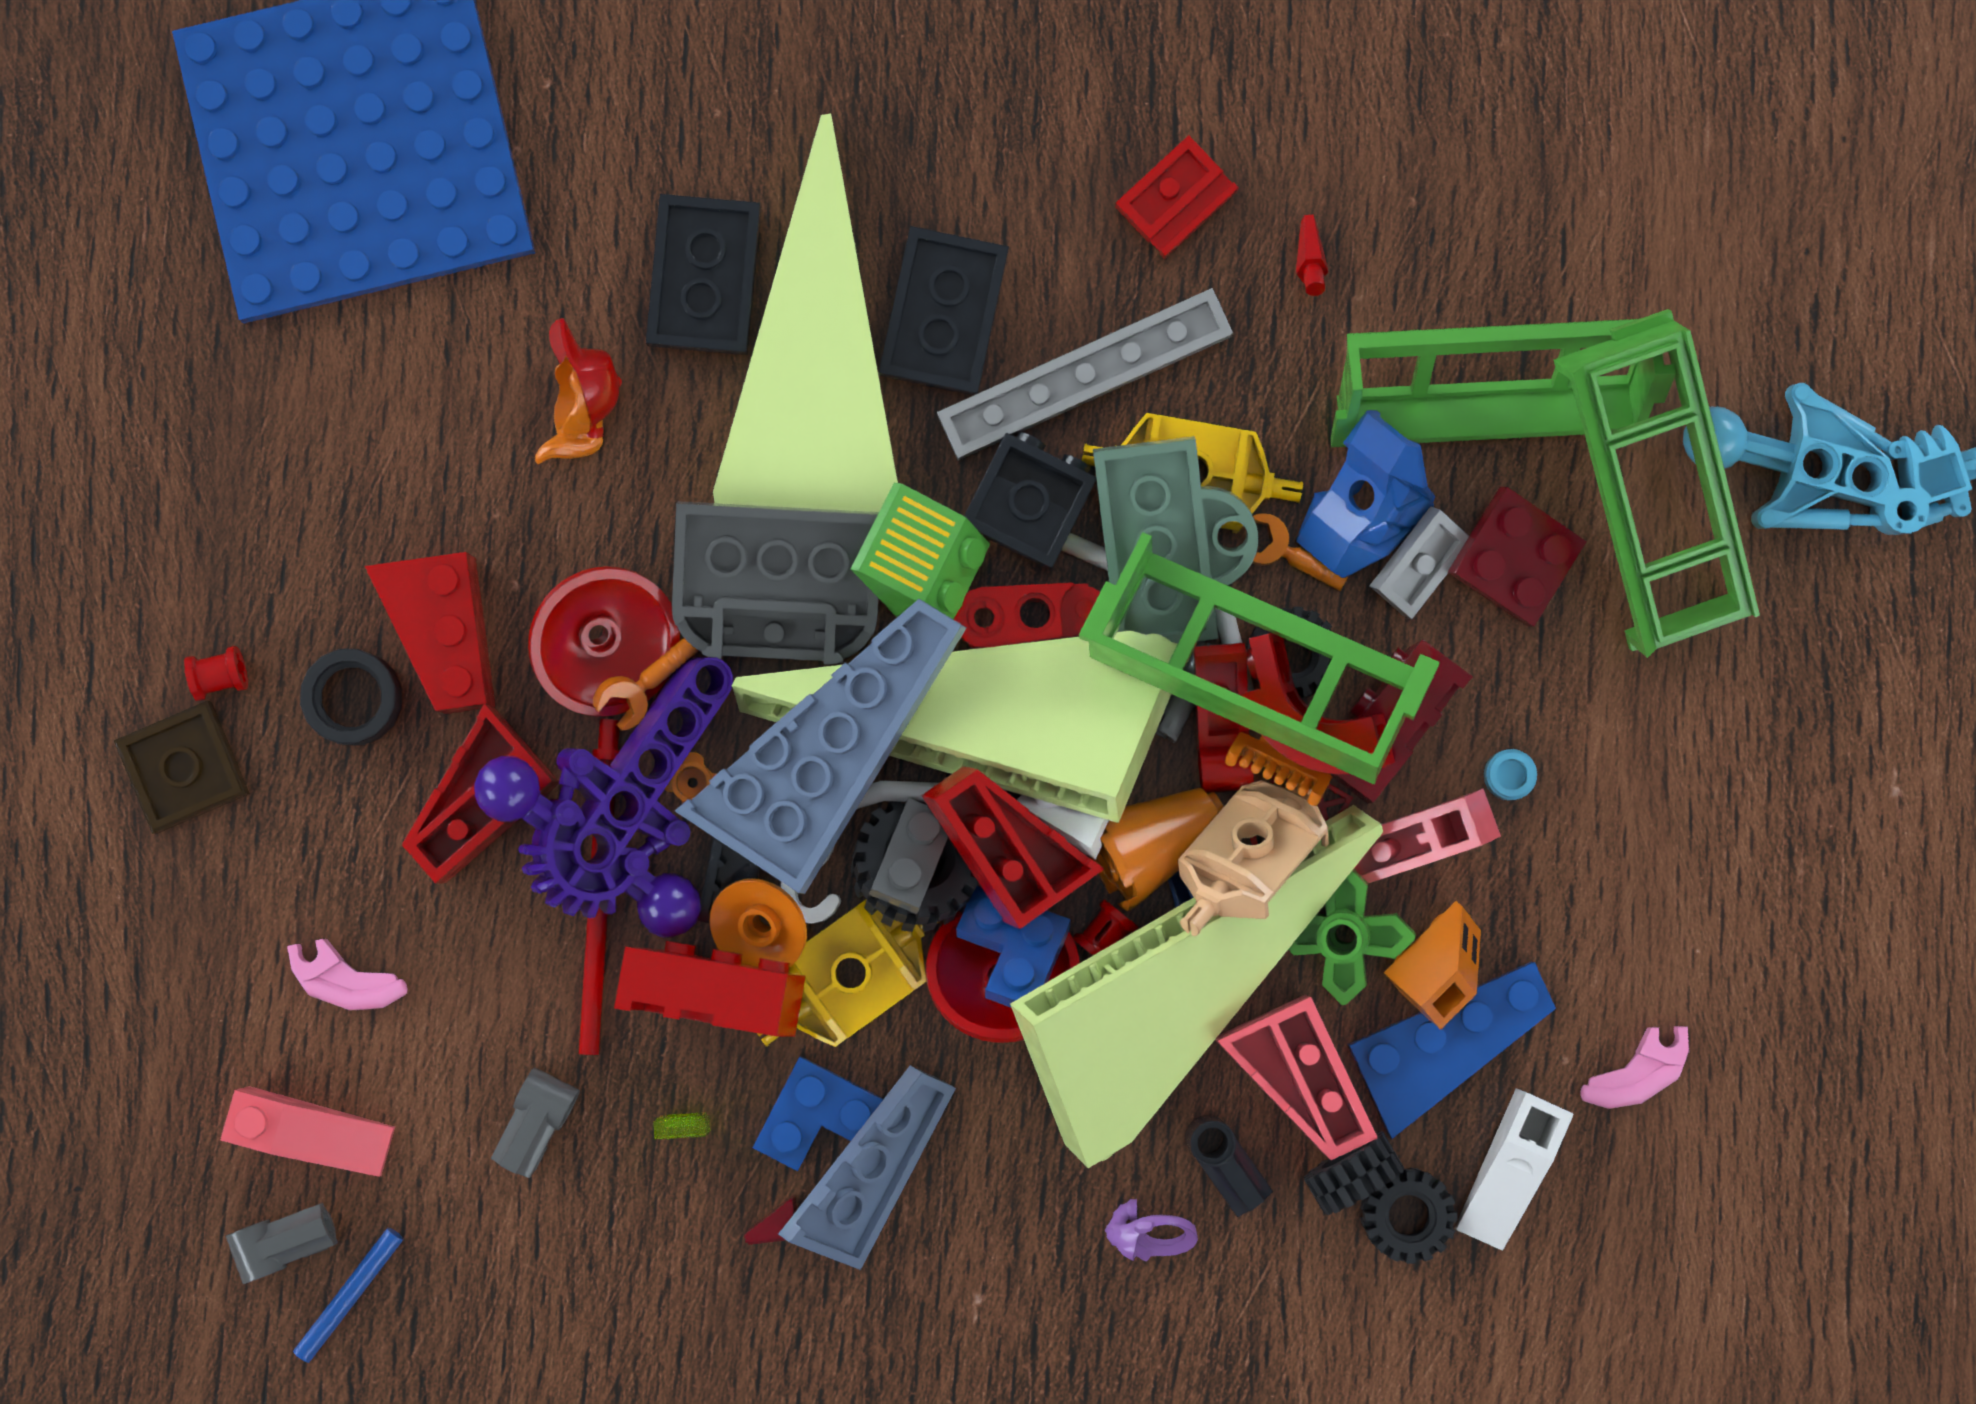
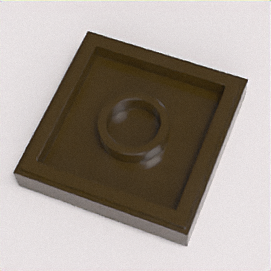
M211 701L202 702L114 740L152 834L163 832L250 794Z

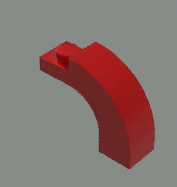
M1273 633L1249 638L1251 649H1247V665L1253 679L1259 680L1260 688L1241 693L1242 697L1302 722L1308 706L1301 699L1295 688L1283 638ZM1383 712L1350 720H1335L1322 716L1317 730L1373 754L1386 727ZM1262 735L1279 753L1301 766L1323 773L1349 774ZM1392 747L1382 768L1395 763Z

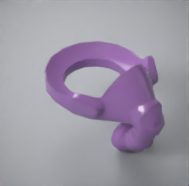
M1130 1199L1125 1204L1120 1205L1113 1212V1217L1105 1229L1107 1239L1111 1245L1116 1246L1123 1256L1134 1261L1136 1256L1144 1261H1148L1151 1256L1178 1255L1192 1249L1198 1241L1195 1225L1179 1216L1150 1215L1137 1219V1199ZM1159 1225H1173L1185 1231L1179 1237L1165 1240L1156 1239L1146 1234L1153 1227Z

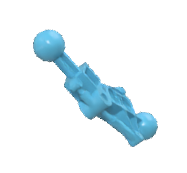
M1805 383L1789 386L1785 391V398L1793 416L1790 442L1748 432L1743 421L1736 413L1724 407H1709L1724 469L1733 466L1737 461H1742L1781 472L1771 500L1757 509L1751 516L1753 526L1758 529L1803 528L1847 530L1849 525L1875 526L1878 531L1886 535L1909 534L1918 531L1922 527L1941 522L1943 517L1947 515L1963 517L1971 512L1972 508L1968 491L1972 490L1970 481L1976 479V447L1961 452L1954 437L1941 425H1936L1933 428L1931 436L1926 431L1920 430L1916 433L1914 441L1908 436H1902L1899 441L1891 442L1875 433L1876 428L1819 396ZM1686 426L1683 432V445L1688 457L1695 463ZM1809 451L1816 453L1822 461V471L1817 478L1810 477L1803 467V460ZM1897 459L1899 485L1890 460ZM1859 464L1866 467L1871 476V483L1864 492L1859 490L1852 480L1853 471ZM1832 496L1869 506L1870 514H1850L1848 509H1813L1808 507ZM1941 499L1945 500V503L1940 505L1935 502ZM1898 505L1902 509L1901 518L1897 514Z

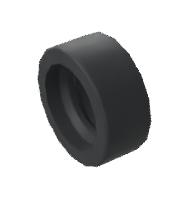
M338 649L322 655L308 669L301 684L300 706L307 723L319 736L342 745H365L382 738L395 725L402 709V688L396 672L382 658L360 649ZM345 668H360L369 672L377 680L381 690V704L376 715L367 723L357 727H344L335 723L326 714L322 704V691L327 680L335 672Z

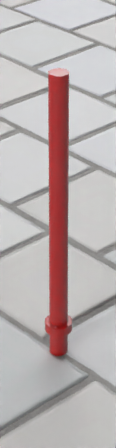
M600 719L598 749H593L592 755L610 766L620 751L618 750L619 727L617 726L620 720ZM615 795L612 797L609 806L611 815L613 817L615 807ZM593 835L591 859L595 856L598 845ZM600 908L595 918H587L579 1054L599 1055L608 919V914L603 913Z

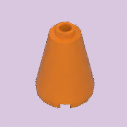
M1196 788L1125 806L1119 823L1108 821L1100 838L1102 847L1096 859L1093 860L1104 868L1103 871L1098 873V876L1109 894L1119 890L1126 899L1118 903L1122 909L1129 911L1135 908L1179 871L1178 859L1224 807L1214 792L1207 794L1202 788Z

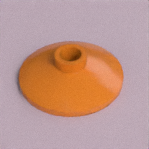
M761 879L739 880L723 889L712 905L710 911V930L713 940L719 950L743 954L741 964L758 967L759 958L788 962L791 967L803 953L807 940L805 918L796 901L781 887ZM759 915L763 916L769 922L770 926L763 924L759 918Z

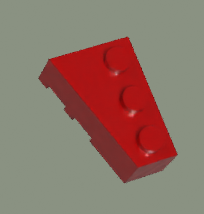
M467 552L364 566L434 710L450 714L482 709L484 704L496 707L476 558Z
M666 941L664 950L625 947L614 1009L625 1011L642 1010L663 1014V1017L678 1020L684 1018L710 1023L713 1026L777 1037H795L806 976L789 973L790 963L759 958V964L756 967L741 964L743 954L712 949L711 958L695 955L696 945Z

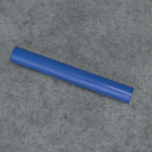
M387 1227L295 1347L293 1352L298 1358L306 1363H310L402 1243L404 1238L398 1232Z

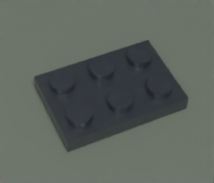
M660 194L646 344L648 347L748 355L761 218V204L759 202Z
M910 226L879 376L973 396L978 394L1009 246Z

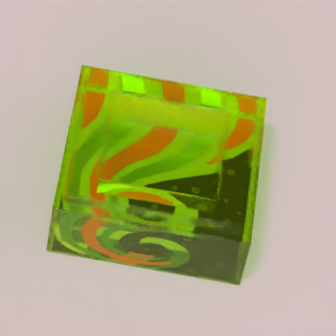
M707 1112L660 1115L653 1121L654 1139L705 1137L710 1133V1116L707 1115Z

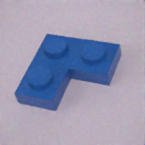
M976 886L958 923L956 933L958 938L1001 953L986 986L985 998L1011 1007L1010 1003L1047 983L1070 931L1071 919L1045 911L1019 929L1005 923L983 888Z
M800 1056L752 1148L798 1171L821 1126L851 1141L883 1101V1098Z

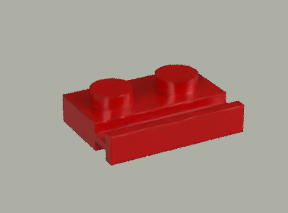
M1188 135L1115 203V208L1148 243H1151L1160 252L1159 254L1162 258L1166 259L1236 194L1239 187L1223 174V170Z

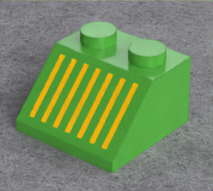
M894 482L851 567V571L896 617L901 615L918 599H921L954 619L963 604L964 597L979 567L984 561L990 543L965 516L904 484Z

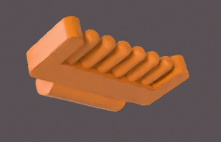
M1240 732L1225 758L1227 765L1235 766L1240 756H1242L1239 762L1242 768H1247L1251 761H1253L1251 771L1254 774L1260 773L1263 766L1266 767L1263 771L1265 779H1271L1276 772L1277 775L1274 778V782L1277 785H1282L1286 778H1289L1286 788L1290 791L1294 790L1298 783L1301 784L1298 788L1300 796H1306L1311 789L1312 791L1307 802L1312 806L1319 804L1332 779V775L1329 773L1311 770L1286 758L1274 749L1262 735L1258 740L1246 733Z

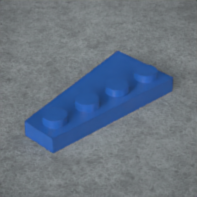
M1531 961L1478 985L1477 994L1441 1030L1425 1015L1418 1012L1347 1045L1389 1138L1393 1139L1554 1011L1556 1007L1535 962Z

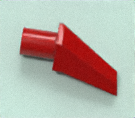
M1304 215L1300 225L1296 274L1304 283L1306 293L1310 296H1318L1325 291L1324 277L1329 271L1314 215Z

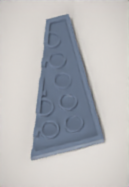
M918 599L872 639V643L850 663L845 662L831 675L832 678L813 695H807L754 741L744 755L729 768H723L709 780L710 784L692 800L688 799L675 812L796 892L805 894L967 627L925 601Z

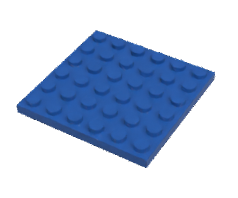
M299 0L172 31L238 318L242 323L253 322L535 254L476 0Z

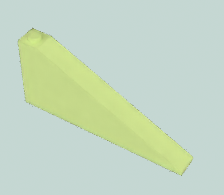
M831 113L820 116L714 486L713 496L715 503L879 512L894 482L898 483Z
M1134 631L1117 632L1114 637L1115 640L1166 663H1169L1178 643L1171 642L1168 638L1159 634L1145 635ZM1079 637L953 651L889 756L953 774L963 766L978 769L1002 789L1119 823L1171 694L1090 658L1089 642ZM842 665L736 677L732 688L739 711L777 722L807 695H813L832 678L831 675Z
M1354 805L1325 821L1328 826L1329 844L1326 847L1322 846L1321 840L1316 844L1268 902L1269 916L1266 919L1212 916L1197 936H1193L1191 931L1188 934L1180 925V920L1197 903L1193 897L1010 1003L1064 1144L1087 1168L1108 1159L1115 1152L1132 1143L1383 833L1381 823Z

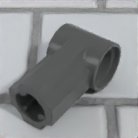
M534 1067L525 1079L515 1099L513 1108L516 1110L491 1159L515 1174L531 1178L543 1158L556 1130L559 1131L568 1118L580 1090Z
M323 1203L273 1222L267 1219L226 1235L243 1284L286 1268V1264L311 1256L337 1244L333 1220Z

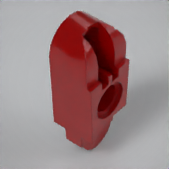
M1088 583L980 587L966 593L963 604L954 620L967 627L961 639L973 649L1079 637V633L1100 591L1093 587H1088ZM1040 602L1047 607L1050 617L1046 624L1039 628H1030L1022 622L1020 612L1027 603ZM979 609H987L993 613L994 621L989 627L982 628L975 623L974 615Z

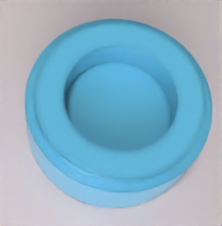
M1516 749L1503 750L1494 754L1488 760L1484 769V781L1488 790L1494 796L1503 800L1523 798L1532 791L1537 780V769L1533 760L1526 753Z

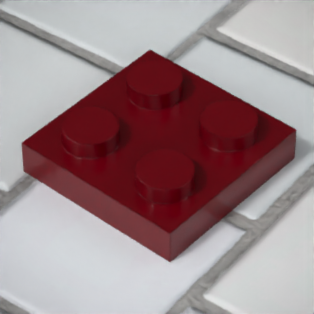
M1499 487L1449 568L1448 573L1524 625L1534 627L1587 541L1510 488Z

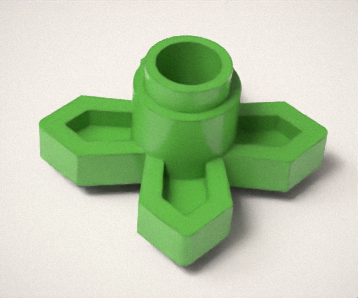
M1355 869L1351 871L1325 903L1326 914L1317 913L1288 949L1293 955L1322 953L1325 957L1322 986L1341 1005L1348 1004L1367 985L1364 954L1395 959L1416 938L1415 931L1397 913L1364 916L1368 883ZM1340 925L1349 926L1355 932V939L1351 942L1341 941L1337 936V928Z

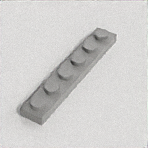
M1213 288L947 407L937 412V416L957 460H961L1002 441L1005 433L1014 436L1019 432H1023L1232 337L1233 331Z

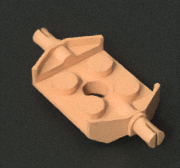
M1263 780L1241 786L1219 814L1215 816L1178 859L1180 877L1197 902L1186 916L1180 920V925L1188 934L1191 931V935L1197 936L1212 916L1217 915L1221 917L1266 919L1269 916L1268 902L1320 840L1322 846L1326 847L1329 844L1328 826L1318 806H1312L1307 802L1312 791L1311 789L1306 796H1300L1298 788L1301 784L1299 783L1292 791ZM1256 835L1266 839L1257 845H1246L1240 842L1242 838H1250Z

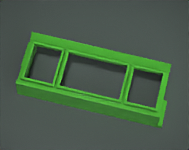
M1669 309L1610 329L1611 340L1554 359L1556 370L1571 380L1635 627L1624 630L1628 647L1631 651L1639 650L1646 658L1656 649L1751 615L1755 617L1760 616L1691 331L1675 322L1672 311ZM1668 352L1671 364H1675V382L1682 407L1611 431L1597 376ZM1686 425L1714 540L1645 564L1615 449ZM1719 557L1728 594L1659 618L1650 581Z
M1638 319L1347 334V355L1339 395H1337L1338 410L1335 412L1331 447H1346L1343 443L1367 410H1377L1385 422L1408 440L1417 443L1585 435L1571 380L1557 371L1556 368L1554 369L1552 379L1429 385L1436 355L1561 349L1558 357L1560 358L1580 351V348H1588L1611 340L1610 329ZM1663 353L1631 364L1627 375L1597 376L1611 431L1648 419L1654 403H1665L1675 378L1676 370L1675 364L1664 365ZM1418 356L1411 386L1363 388L1360 359Z
M1142 532L1116 585L1105 582L1079 633L1080 639L1089 642L1090 658L1372 784H1375L1405 718L1414 720L1440 662L1420 654L1415 666L1412 667L1152 553V536ZM1145 577L1199 601L1169 663L1114 639ZM1214 608L1332 659L1302 722L1184 671ZM1347 666L1403 690L1373 754L1317 730Z

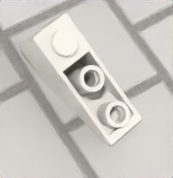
M1516 1088L1454 1229L1503 1251L1553 1163L1574 1114Z

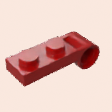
M1245 643L1197 646L1194 648L1195 676L1242 696L1241 693L1248 691ZM1196 705L1200 787L1206 793L1238 791L1241 786L1253 783L1252 761L1247 768H1242L1239 765L1242 756H1240L1235 766H1229L1225 763L1228 751L1238 734L1243 732L1249 735V728Z

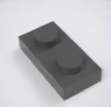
M908 798L869 893L870 896L915 914L919 911L948 839V835L927 805Z

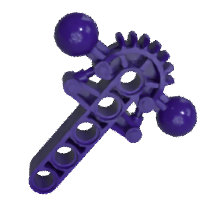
M710 657L691 658L681 665L680 668L676 669L610 766L594 757L587 750L572 748L562 750L557 757V766L562 771L559 784L562 785L559 799L548 800L540 794L539 780L536 772L526 761L515 756H500L490 760L479 771L474 784L476 801L488 817L500 822H513L522 818L535 828L532 845L523 844L518 849L520 854L532 855L533 861L526 863L521 870L526 875L539 874L533 881L531 889L539 894L548 891L545 904L555 908L562 903L564 914L575 916L579 909H581L584 917L595 918L599 908L605 914L615 913V897L625 892L637 901L638 915L642 924L651 933L659 937L674 938L686 933L697 923L701 911L700 897L697 889L687 878L676 873H664L655 877L647 871L649 867L648 857L653 853L658 855L670 845L680 846L689 840L690 828L686 822L678 819L657 800L732 689L733 674L730 667L724 661ZM702 667H705L711 676V684L705 693H701L696 685V675ZM676 708L682 715L683 725L681 730L673 735L667 726V718L669 713ZM649 750L653 754L655 765L653 771L644 777L639 770L638 762L641 754ZM574 789H578L586 799L581 808L571 801ZM621 792L626 800V809L619 818L615 819L609 809L610 801L616 793ZM635 832L648 836L645 838L646 843L640 848L626 847ZM592 834L598 844L597 852L591 860L585 861L580 853V846L583 839Z

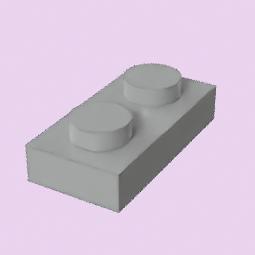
M1430 507L1369 586L1402 616L1413 619L1447 575L1449 568L1466 543L1469 535L1440 509Z

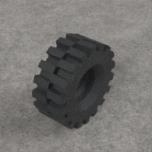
M889 801L887 809L883 811L881 807H878L871 814L869 822H865L860 830L852 855L851 878H856L854 890L858 898L865 896L867 901L864 908L871 915L877 910L883 914L882 923L891 927L893 920L903 923L902 931L913 932L915 925L920 924L923 925V932L934 930L937 922L942 920L943 924L946 925L954 920L958 911L962 912L976 889L978 881L948 837L937 863L936 871L931 878L917 914L870 896V890L906 804Z

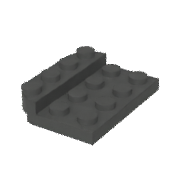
M677 501L672 614L675 625H677L682 636L693 647L700 650L703 655L721 659L722 656L816 660L824 661V664L843 662V659L852 656L867 643L871 635H873L877 623L878 597L851 571V567L879 512Z

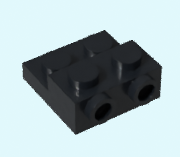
M1019 432L1017 437L1005 433L964 516L984 538L1052 570L1097 479L1089 474L1091 466L1082 460L1064 454L1061 460L1045 452L1046 444L1029 434Z

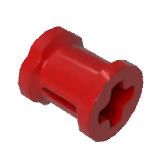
M237 646L227 647L226 653L204 659H197L195 656L185 657L184 659L186 681L195 701L205 700L208 693L233 687L237 691H242L248 688L246 665Z
M1105 899L1099 904L1101 911L1082 934L1076 933L1073 936V940L1091 955L1097 954L1123 939L1128 932L1133 933L1139 928Z

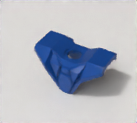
M1367 410L1343 443L1348 448L1346 461L1330 490L1314 494L1295 539L1297 543L1328 569L1342 578H1346L1388 556L1414 529L1430 507H1434L1435 495L1427 484L1421 445L1405 438L1385 422L1377 410ZM1367 481L1374 490V501L1370 508L1363 510L1356 505L1353 496L1360 491L1364 482Z

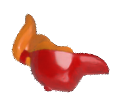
M564 318L556 320L551 325L549 331L550 345L559 362V365L555 368V377L559 384V394L554 407V423L557 434L538 449L535 455V462L537 464L552 458L573 459L585 457L598 451L603 444V419L615 407L619 396V387L622 385V380L617 376L610 354L601 349L581 348Z

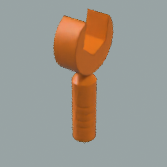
M1266 513L1253 516L1255 523L1267 526L1271 544L1261 553L1256 552L1252 564L1260 566L1270 565L1282 556L1294 568L1341 591L1348 577L1342 578L1336 575L1306 550L1300 547L1292 548L1288 546L1289 533L1287 527L1279 518Z
M683 638L641 673L637 682L628 677L615 676L601 683L595 691L593 707L599 712L611 697L626 698L629 710L617 723V726L621 731L635 727L641 722L647 712L648 702L644 692L647 689L657 687L699 651Z

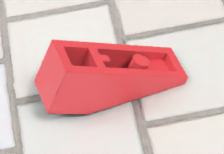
M1484 788L1381 824L1383 833L1354 869L1369 884L1482 846L1501 837Z
M248 1086L234 1090L220 1140L272 1155L380 1177L382 1176L395 1126Z

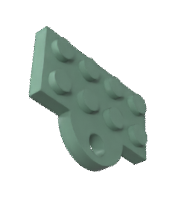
M1195 436L1093 449L1110 583L1116 585L1142 532L1152 536V553L1225 585L1235 582L1248 570L1255 558L1258 547V530L1255 520L1247 505L1232 492L1214 486H1201ZM1231 521L1239 522L1246 528L1245 540L1235 548L1224 547L1217 539L1220 527ZM1145 577L1117 632L1134 631L1145 635L1159 634L1168 638L1171 642L1179 643L1199 601ZM1215 608L1198 641L1219 639Z

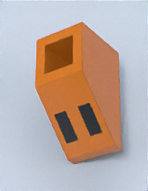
M1455 901L1444 913L1438 915L1432 921L1430 927L1408 949H1405L1398 955L1394 963L1384 972L1403 997L1440 1030L1477 994L1481 930L1463 906Z

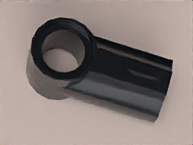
M1202 1115L1195 1118L1188 1125L1185 1133V1143L1188 1150L1196 1158L1236 1217L1252 1211L1273 1193L1267 1181L1236 1139L1233 1131L1220 1118L1213 1115ZM1208 1128L1220 1129L1223 1134L1221 1147L1213 1153H1204L1198 1148V1138Z

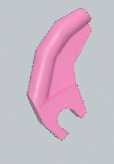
M328 939L315 941L318 955L312 962L307 961L303 957L301 944L287 946L291 970L311 997L351 1011L384 1008L407 994L406 982L403 979L398 980L395 974L357 972L344 961Z
M1674 1026L1675 1038L1673 1043L1667 1047H1664L1659 1041V1028L1647 1027L1636 1050V1054L1626 1067L1589 1078L1588 1084L1581 1087V1099L1584 1102L1607 1109L1642 1104L1678 1080L1689 1052L1688 1027Z

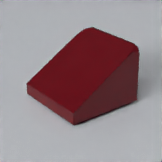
M795 1195L789 1197L748 1229L744 1235L745 1243L753 1245L785 1241L779 1235V1232L797 1211Z

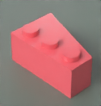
M1304 994L1218 1035L1215 1039L1330 1160L1378 1138L1310 996Z

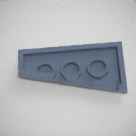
M910 1065L779 1232V1235L792 1244L861 1270L956 1088Z

